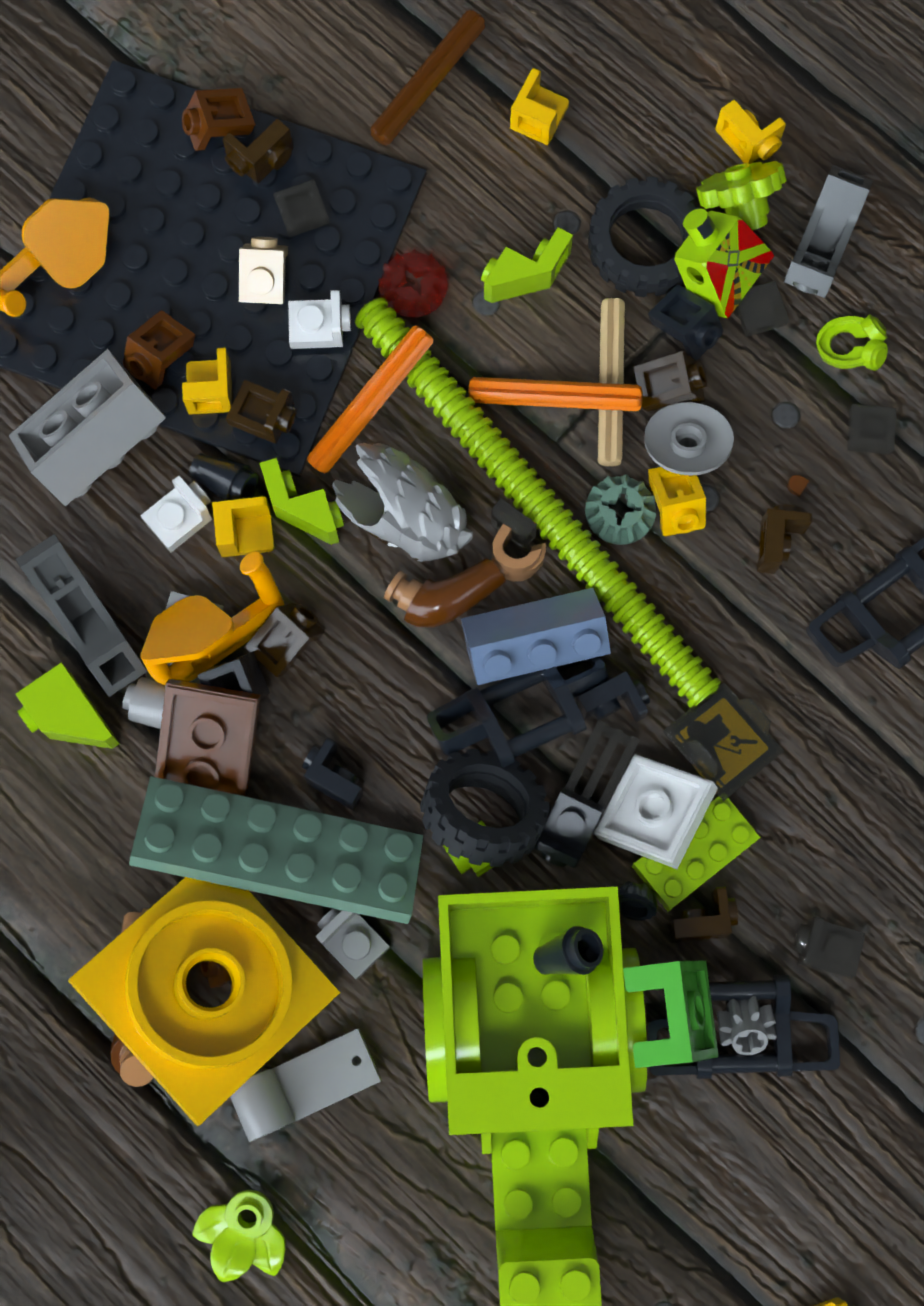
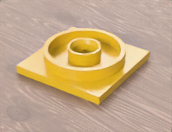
M187 877L180 881L68 980L196 1126L201 1125L340 994L338 989L249 890ZM213 961L219 963L228 971L232 981V990L224 1004L208 1008L198 1005L190 998L186 989V978L189 970L197 963Z

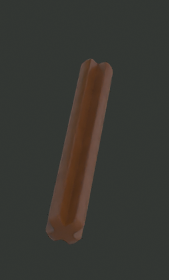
M470 9L458 20L373 123L370 131L375 141H378L383 146H387L403 129L484 30L485 20L480 14Z

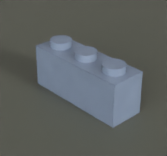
M593 588L461 618L467 652L477 685L611 654L606 617Z

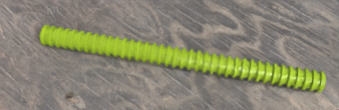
M381 297L368 302L359 311L355 319V325L360 329L364 328V335L369 339L373 338L372 344L374 347L382 348L381 355L387 358L411 328H404L405 321L400 317L396 318L397 314L394 308H387L388 302L385 298ZM428 349L406 376L408 378V386L417 388L416 395L419 398L425 397L424 404L428 408L434 407L433 414L437 418H443L442 425L445 428H452L451 435L454 438H461L459 441L460 445L463 448H469L468 454L471 458H478L477 465L480 468H487L486 475L489 478H496L495 485L497 488H504V496L507 499H514L513 506L516 509H523L522 516L525 519L530 518L532 520L531 526L533 529L541 530L540 537L543 540H550L549 547L552 550L558 549L559 559L567 560L569 562L567 568L570 571L576 570L578 572L576 578L579 581L585 580L587 583L585 588L594 589L599 602L603 601L605 603L603 609L607 613L613 612L614 622H621L624 625L622 631L625 634L630 632L633 635L631 641L634 644L640 643L642 646L641 653L643 655L649 654L651 656L649 662L652 665L658 664L661 667L659 673L662 676L667 674L670 678L668 681L671 687L676 685L680 689L677 694L680 697L686 696L689 699L687 702L689 708L698 707L719 689L720 679L718 677L713 679L710 676L712 670L709 667L703 668L700 665L702 659L699 656L695 658L692 656L693 649L691 646L685 647L682 644L684 638L681 635L675 636L672 633L674 627L671 624L666 626L663 623L665 617L662 614L656 615L654 612L655 605L645 602L646 595L644 593L638 594L635 591L637 585L634 582H627L628 575L626 572L620 573L617 570L619 564L616 561L610 562L608 560L610 554L607 551L601 552L599 550L601 544L597 540L591 541L590 531H583L581 529L582 522L572 519L573 512L570 509H563L564 502L561 499L555 500L553 489H546V481L542 478H536L537 471L534 468H527L528 461L525 458L519 459L517 448H510V440L500 437L501 430L497 427H491L493 421L489 417L483 418L484 411L480 407H474L475 401L473 398L465 397L466 390L463 387H456L457 380L454 377L448 378L449 371L445 367H439L440 361L436 357L431 358V351Z

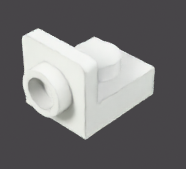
M340 290L331 291V300L288 301L289 344L291 349L343 347V332L351 331L350 304L342 305Z
M179 475L172 480L175 488L140 515L170 553L212 520L206 507L211 502L208 496L195 481L187 485Z

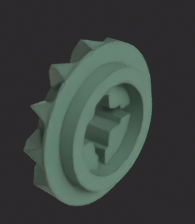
M627 474L618 477L607 476L602 482L593 486L588 495L585 505L587 523L599 538L608 543L617 545L634 543L643 538L653 526L656 517L654 495L646 488L644 481L632 479ZM621 494H625L626 505L629 508H633L634 512H626L624 519L621 520V525H617L616 512L613 509H609L608 505H616Z

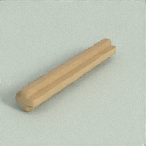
M605 298L601 305L599 383L624 384L625 302L620 298ZM599 409L598 463L602 466H618L622 460L623 411Z

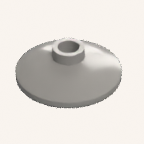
M694 402L675 403L660 409L648 421L644 435L646 450L656 464L672 473L688 476L706 474L720 467L730 456L734 442L733 431L727 419L717 410Z

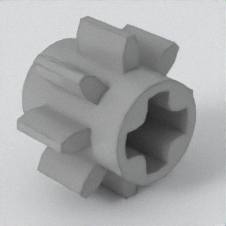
M752 996L749 1000L731 999L726 1006V1011L717 1012L721 1044L725 1046L732 1043L737 1054H757L766 1048L768 1039H776L777 1037L772 1006L765 1005L761 1007L760 1002L756 1000V996Z

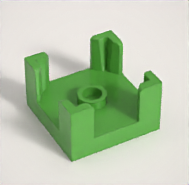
M676 961L623 968L625 988L628 992L664 990L670 1038L636 1042L633 1045L635 1068L690 1063L719 1057L706 961Z

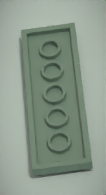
M150 776L129 865L408 924L413 911L423 835Z

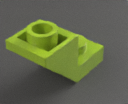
M557 227L550 240L544 238L540 242L533 260L505 247L498 259L492 257L482 273L481 281L484 282V299L494 303L550 288L571 254L573 235Z
M277 458L261 462V470L276 517L330 545L339 543L336 528L344 526L336 501L328 503L324 489L297 496L290 470L281 472Z

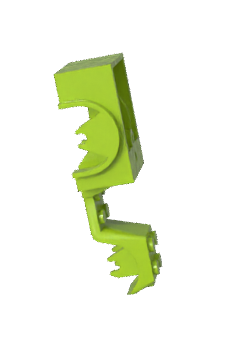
M618 886L438 895L441 957L423 958V1003L429 1103L448 1102L449 1135L481 1134L482 1154H492L500 1306H602L600 1269L591 1221L587 1149L597 1148L599 1128L633 1126L631 1093L645 1092L647 1083V1067L635 1068L633 1045L636 1042L647 1041L643 991L628 992L626 990L623 968L640 966L636 948H622ZM581 926L591 929L600 937L604 949L603 959L594 971L589 974L544 975L534 965L533 955L535 950L571 927ZM538 1087L545 1089L549 1095L548 1103L540 1108L535 1107L530 1102V1093Z

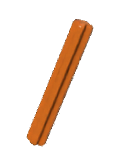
M415 325L409 330L309 453L307 460L316 470L324 474L329 472L433 344L434 339L420 326Z
M473 377L470 379L468 389L469 397L473 398L475 403L638 411L641 409L643 400L641 386L633 384Z

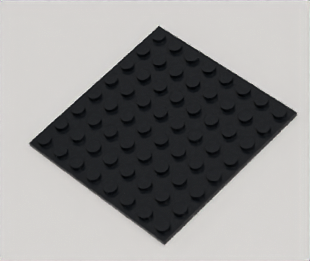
M113 60L49 198L74 200L94 198L108 206L109 221L104 265L87 282L77 288L70 289L57 284L41 265L14 290L19 291L25 297L26 309L18 317H11L5 312L0 311V368L61 390L107 349L123 366L127 336L162 310L196 335L193 347L165 369L162 385L157 389H153L142 380L132 376L166 417L159 426L259 463L277 458L281 471L290 470L292 475L301 477L307 462V456L314 446L362 329L355 325L356 316L368 302L376 297L424 182L427 170L278 118L290 129L293 144L292 154L282 168L278 170L273 169L257 184L247 174L243 177L239 176L227 164L225 160L227 155L223 143L225 136L211 137L205 150L195 151L190 135L184 132L182 114L197 89ZM250 108L255 122L251 134L235 135L234 137L245 147H248L277 117ZM252 237H274L278 239L277 245L288 246V255L285 258V302L283 304L239 302V249L244 244H251ZM340 290L342 305L350 304L351 331L343 332V347L291 349L289 344L288 301L331 300V291ZM226 347L231 361L233 402L244 380L276 393H280L282 388L289 390L292 393L294 407L297 408V415L292 428L288 433L282 432L277 444L229 425L226 420L229 412L189 415L183 401L182 383L187 382L186 364L190 361L217 360V348Z

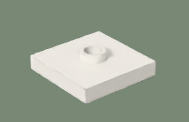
M634 754L594 834L599 840L678 869L718 788L713 781Z

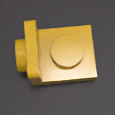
M732 100L721 108L715 130L744 163L751 164L758 158L766 160L778 151L782 145L781 138L786 123L780 117L761 130L756 117L749 110H743L735 100Z
M662 467L648 469L649 484L660 511V529L663 536L689 533L705 528L706 496L698 476L675 474Z

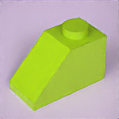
M62 662L16 693V696L23 705L17 712L32 733L39 729L49 739L110 749L120 744L72 673Z

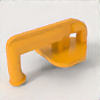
M51 198L32 213L22 228V240L26 247L0 270V311L5 312L11 317H18L24 313L26 309L25 297L14 289L40 265L62 287L77 288L87 282L105 262L109 221L108 206L94 198H84L81 200Z
M254 551L247 554L240 563V571L242 574L250 576L260 598L232 618L206 597L199 595L181 599L154 618L140 657L150 676L156 682L166 685L169 679L187 682L194 680L198 677V674L211 668L250 641L276 607L285 605L275 580L264 563L260 552Z

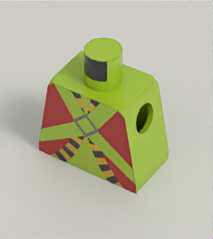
M696 209L691 211L683 220V226L689 236L675 253L674 260L686 289L714 305L719 317L728 319L773 259L774 254L741 218L720 212H707L705 209Z

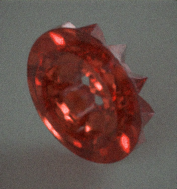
M416 249L411 253L405 254L397 252L388 264L383 265L382 270L384 274L382 279H378L379 292L381 297L385 298L388 302L387 307L394 308L397 314L405 317H422L435 311L444 301L448 289L445 268L435 260L432 254L425 255L419 253ZM405 271H408L409 274L412 273L415 278L423 277L420 281L421 296L411 286L403 287L406 284Z

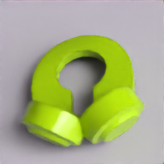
M871 314L866 318L845 316L833 319L821 328L816 339L818 353L822 360L840 369L865 366L867 369L876 371L884 364L888 353L887 344L883 342L888 338L886 328L877 317ZM846 332L852 334L855 338L868 337L870 339L865 346H856L848 354L838 355L831 349V341L839 333Z

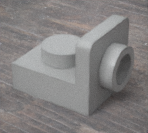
M333 908L317 924L321 931L315 937L356 980L390 949V946L357 913Z

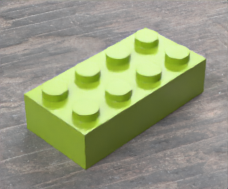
M722 793L710 803L678 869L646 857H641L632 865V868L643 882L649 885L655 897L669 912L761 837L730 799Z

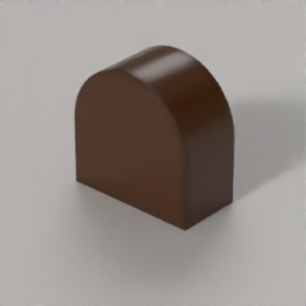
M794 475L789 479L787 488L790 493L800 497L809 480L800 475Z

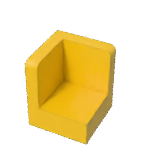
M532 68L511 107L510 129L548 146L569 107V100L540 87L541 71Z
M226 347L217 348V360L188 362L186 364L187 382L182 383L183 401L188 414L229 412L233 404L231 361Z
M265 496L212 502L216 546L221 557L247 555L254 551L264 553L274 550L271 510Z

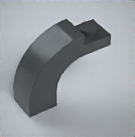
M832 165L802 240L786 274L785 283L803 292L825 298L873 180Z
M55 534L15 559L69 636L86 666L109 697L148 672Z

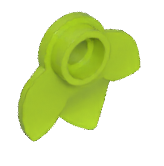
M243 1190L235 1194L228 1204L211 1205L200 1214L195 1223L193 1237L204 1243L213 1244L210 1254L211 1266L221 1282H228L239 1278L249 1270L252 1264L272 1276H275L282 1267L286 1250L285 1237L272 1223L274 1210L270 1200L259 1191ZM246 1209L253 1211L257 1220L253 1223L244 1221L241 1217V1211Z

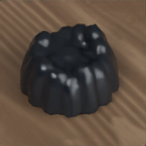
M628 881L620 887L618 898L619 913L621 915L638 921L651 919L652 916L656 915L657 900L653 890L647 883L641 885Z

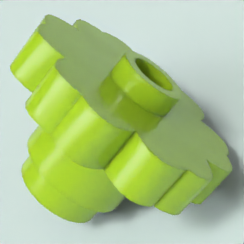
M778 161L764 164L762 162L744 163L732 166L724 172L714 174L710 178L703 180L701 186L696 188L700 206L705 209L720 206V208L725 209L726 214L741 218L752 230H756L768 223L767 214L770 212L767 196L783 188L782 184L787 180L783 163Z

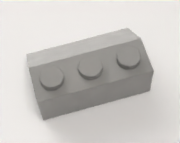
M107 349L9 435V438L29 471L66 506L74 498L83 496L90 489L92 483L106 470L120 464L125 454L139 441L153 435L159 424L166 417Z

